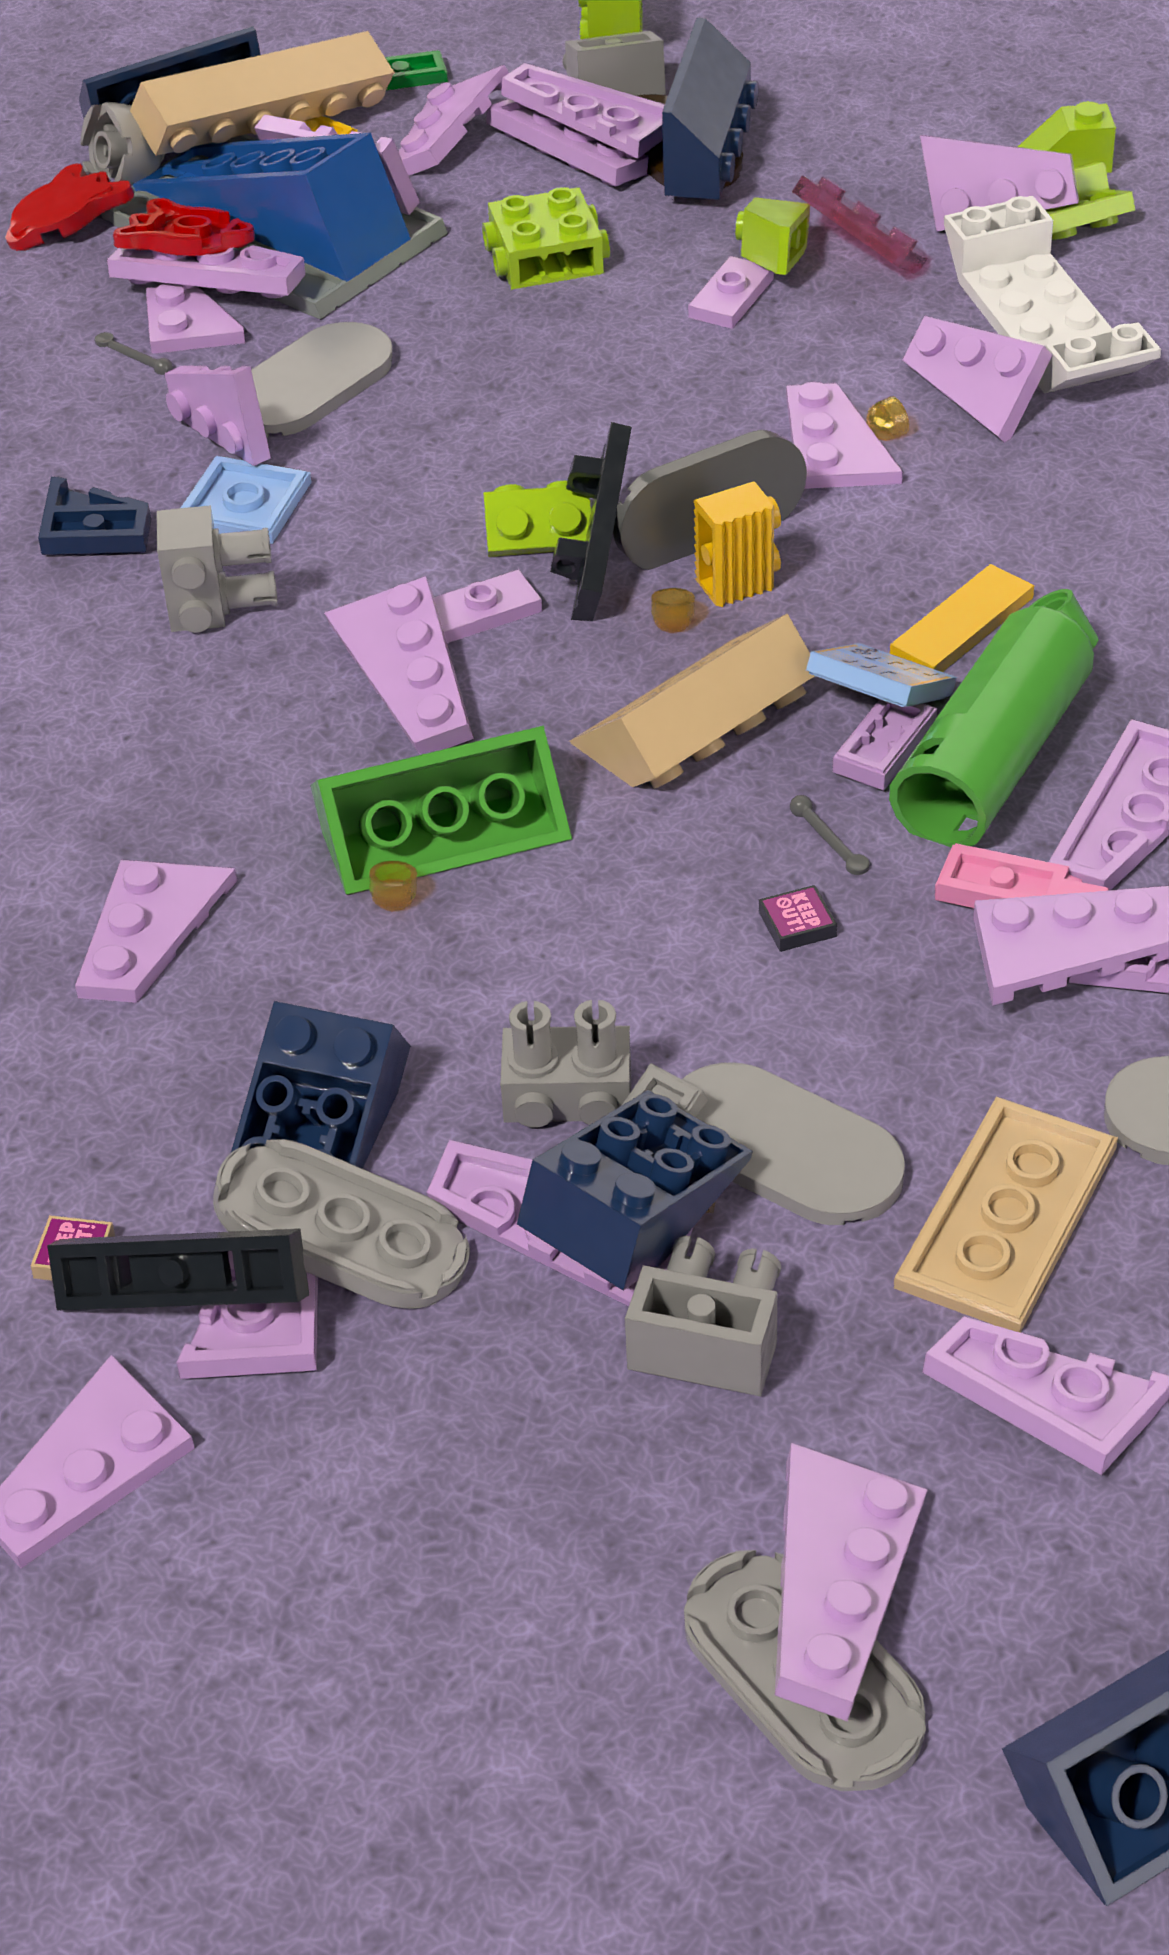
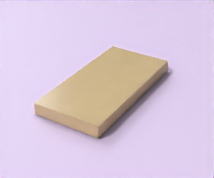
M996 1097L894 1278V1289L987 1323L1021 1333L1117 1148L1118 1137Z

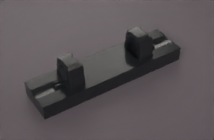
M611 422L601 458L575 455L570 466L566 489L593 498L585 541L559 538L551 563V573L577 581L571 620L593 621L602 595L631 435V426Z
M300 1228L59 1239L47 1245L57 1311L299 1302L310 1295L303 1261V1243ZM228 1251H232L236 1277L234 1281H232Z

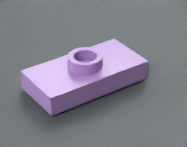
M730 256L688 305V318L733 329L774 279V272L752 261Z
M520 570L482 582H475L467 587L434 597L447 643L542 612V599Z
M879 699L834 755L833 772L884 791L936 720L937 708L923 703L901 707Z

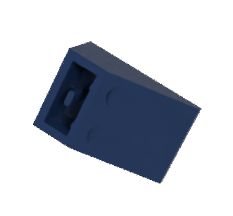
M274 1001L231 1153L237 1148L250 1143V1149L255 1147H265L266 1140L284 1139L307 1145L363 1169L398 1094L411 1047L410 1044L393 1024Z
M647 1090L532 1159L517 1225L616 1287L625 1290L638 1281L643 1265L657 1268L672 1253L675 1240L686 1236L751 1160L753 1151L730 1138L728 1133L721 1128L708 1125L680 1109L671 1099Z

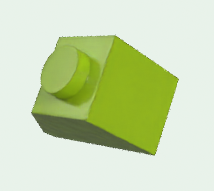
M1085 101L1076 106L1060 107L1017 147L1072 154L1074 168L1094 162H1103L1106 165V172L1112 173L1116 126L1107 103L1099 104Z
M755 197L744 208V211H739L736 220L735 237L736 240H742L741 256L776 274L787 275L803 256L807 247L810 204Z

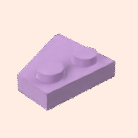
M164 283L158 287L146 288L152 354L245 343L243 327L198 286L184 289L180 284Z

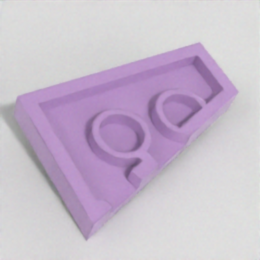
M505 65L453 86L448 82L443 83L429 92L427 95L428 101L424 108L414 118L415 124L400 143L399 154L409 176L438 165L467 133L463 124L470 121L476 115L484 114L492 105L488 95L493 91L502 90V78L509 74Z
M920 135L936 231L945 230V215L962 212L969 207H984L1007 202L1009 199L1018 196H1034L1044 210L1079 203L1072 154Z
M924 316L903 361L1005 443L1012 438L1052 354L1043 345Z
M121 860L75 985L78 998L137 1003L176 956V950L194 928L198 929L206 920L211 907L222 894H227L237 882L235 868Z
M964 1316L926 1353L923 1373L1100 1475L1107 1470L1150 1423L1169 1399L1168 1375L1152 1371L1150 1381L1113 1370L1115 1364L1113 1359L1092 1353L1089 1354L1086 1362L1049 1352V1347L1044 1339Z

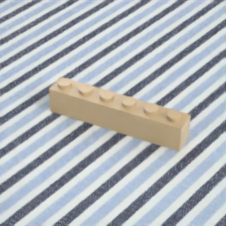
M366 31L141 82L130 112L138 123L144 138L155 156L170 152L182 153L195 146L211 142L219 144L232 137L249 133L257 134L254 127L264 115L304 122L307 119L323 115L335 116L344 110L356 107H372L384 98L385 91L395 72L370 33Z

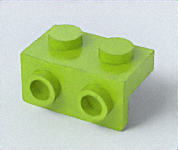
M1094 162L1074 168L1079 203L1046 209L1045 211L1053 219L1052 240L1076 235V227L1090 223L1091 228L1116 224L1119 222L1118 215L1134 211L1135 205L1132 191L1109 189L1105 163Z
M565 480L552 482L546 488L525 489L520 485L509 484L499 486L492 492H483L488 557L554 552L559 538L585 541L591 513L590 497L567 490V481Z

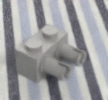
M643 31L565 41L566 52L562 63L567 71V76L634 96L666 94L663 40L653 32Z
M211 506L157 511V552L171 632H202L208 628L225 627V615L230 614V609L278 605L274 571L226 577L225 571L223 572V566L261 562L272 563L268 528L220 534L219 529L214 528Z
M592 1000L581 1003L574 1013L576 1027H550V1009L539 1001H534L533 1021L528 1019L527 1001L521 1002L511 1009L509 1014L511 1028H503L500 1086L504 1122H519L524 1126L534 1128L545 1126L549 1122L583 1121L590 1125L622 1106L631 1093L630 1026H615L616 1012L610 1003L598 1000L599 1019H593Z
M691 1236L679 1237L673 1244L672 1256L667 1270L644 1265L642 1267L625 1316L627 1369L761 1396L777 1345V1292L773 1291V1288L780 1274V1261L775 1255L763 1250L758 1270L753 1269V1264L757 1255V1249H747L740 1253L733 1283L710 1279L706 1277L716 1255L714 1248L707 1241L697 1237L692 1256L689 1257L687 1252L691 1243Z

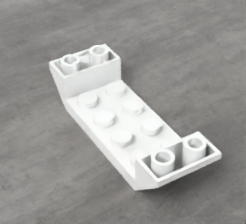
M1034 196L1013 197L1007 202L984 207H969L962 212L944 216V227L959 284L999 335L1043 345L1052 354L1038 384L1044 393L1136 372L1160 358V347L1139 322L1121 324L1111 328L1051 255L1053 219Z

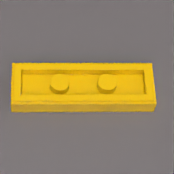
M990 564L890 644V654L944 672L1000 626L1011 613L1018 611L1033 599L1034 585Z

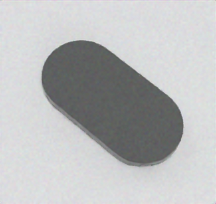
M757 430L648 470L636 478L627 488L631 493L626 497L624 504L619 501L617 505L613 529L615 543L635 565L646 570H651L692 555L696 552L694 544H696L694 527L696 525L693 511L695 505L693 501L755 481L767 497L771 496L774 498L780 510L781 521H784L794 510L803 494L807 477L805 459L799 448L785 437L768 430Z

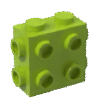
M559 187L552 189L548 193L530 196L511 195L500 201L488 202L489 222L482 223L484 245L486 251H492L497 277L506 276L511 290L604 274L603 259L610 257L608 235L605 229L599 230L594 204L587 205L580 187L571 189Z

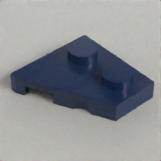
M51 477L38 536L41 555L146 552L151 525L149 503L130 497H117L110 491L92 487L88 491L89 495L69 490L67 479Z

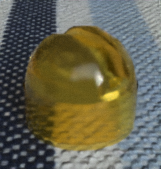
M889 396L876 402L869 408L866 423L879 440H892L908 433V415L904 406L896 397Z
M665 588L651 595V614L655 625L660 630L677 633L682 632L691 624L695 613V596L692 592L681 588Z
M385 861L374 865L369 872V889L373 902L381 909L390 912L400 911L409 906L417 892L416 869L402 861Z

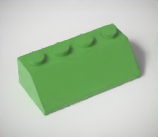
M544 725L318 779L310 785L322 834L346 895L572 839Z

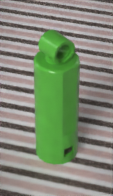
M1060 589L1048 593L1029 607L1013 612L1007 617L890 784L889 801L894 814L912 835L948 847H952L955 843L967 846L977 844L1092 672L1093 648L1097 645L1099 639L1072 590ZM966 817L978 821L976 827L967 831H958Z

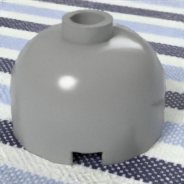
M106 102L101 103L102 105L90 107L84 118L81 131V146H89L90 161H82L86 175L104 171L110 179L116 177L114 182L126 180L133 184L149 176L160 167L165 154L155 156L144 138L138 123L130 112L132 105Z

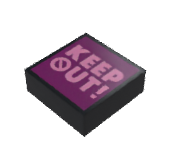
M815 885L759 899V914L780 952L837 937V923Z

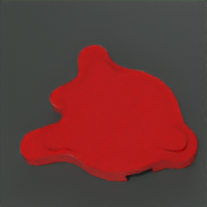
M81 164L68 165L50 183L32 191L16 205L11 214V223L5 239L11 249L26 251L36 245L45 244L40 235L41 233L59 228L62 237L66 238L88 225L100 214L130 202L134 198V190L129 181L110 182L107 173L104 171L86 175Z
M166 198L149 200L147 202V214L136 213L130 215L129 225L117 228L113 232V243L116 248L153 250L182 256L221 253L227 251L228 248L246 247L248 243L255 240L253 225L238 218L231 220L230 223L228 211L180 205Z

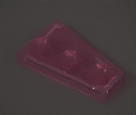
M802 175L792 190L798 197L898 268L915 274L921 270L927 258L914 249L918 243L916 239L896 226H893L890 231L879 222L882 216L860 201H857L856 204L844 196L846 190L827 177L822 176L820 181L816 182Z

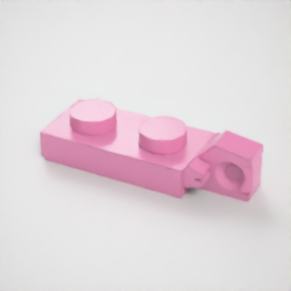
M955 843L951 847L936 882L935 900L974 908L976 900L1109 891V888L1083 883L1081 879L1069 874V866Z

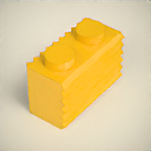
M755 481L694 500L695 509L693 511L696 525L694 527L696 533L694 536L696 544H694L696 550L694 553L696 570L694 571L697 577L695 580L716 606L723 607L725 603L733 604L735 599L743 601L745 596L752 598L754 593L762 595L764 590L772 591L774 587V572L779 571L781 568L780 554L774 543V529L779 528L781 525V514L774 498L771 496L767 497Z

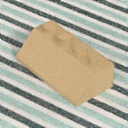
M787 613L730 640L570 740V743L631 787L650 781L653 788L656 789L681 775L684 771L679 763L691 755L698 762L723 748L725 743L721 736L734 729L736 735H740L766 720L762 711L764 708L774 703L777 709H781L805 695L807 692L802 684L814 677V675L809 674V671H806L810 652Z

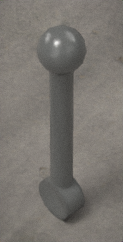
M104 332L95 336L97 346L109 347L154 368L155 373L159 375H165L164 373L173 370L172 362L169 359H155L116 342L111 333Z
M805 795L795 796L790 802L792 814L806 819L846 862V870L854 875L866 873L869 869L868 858L861 854H853L812 810L810 798Z

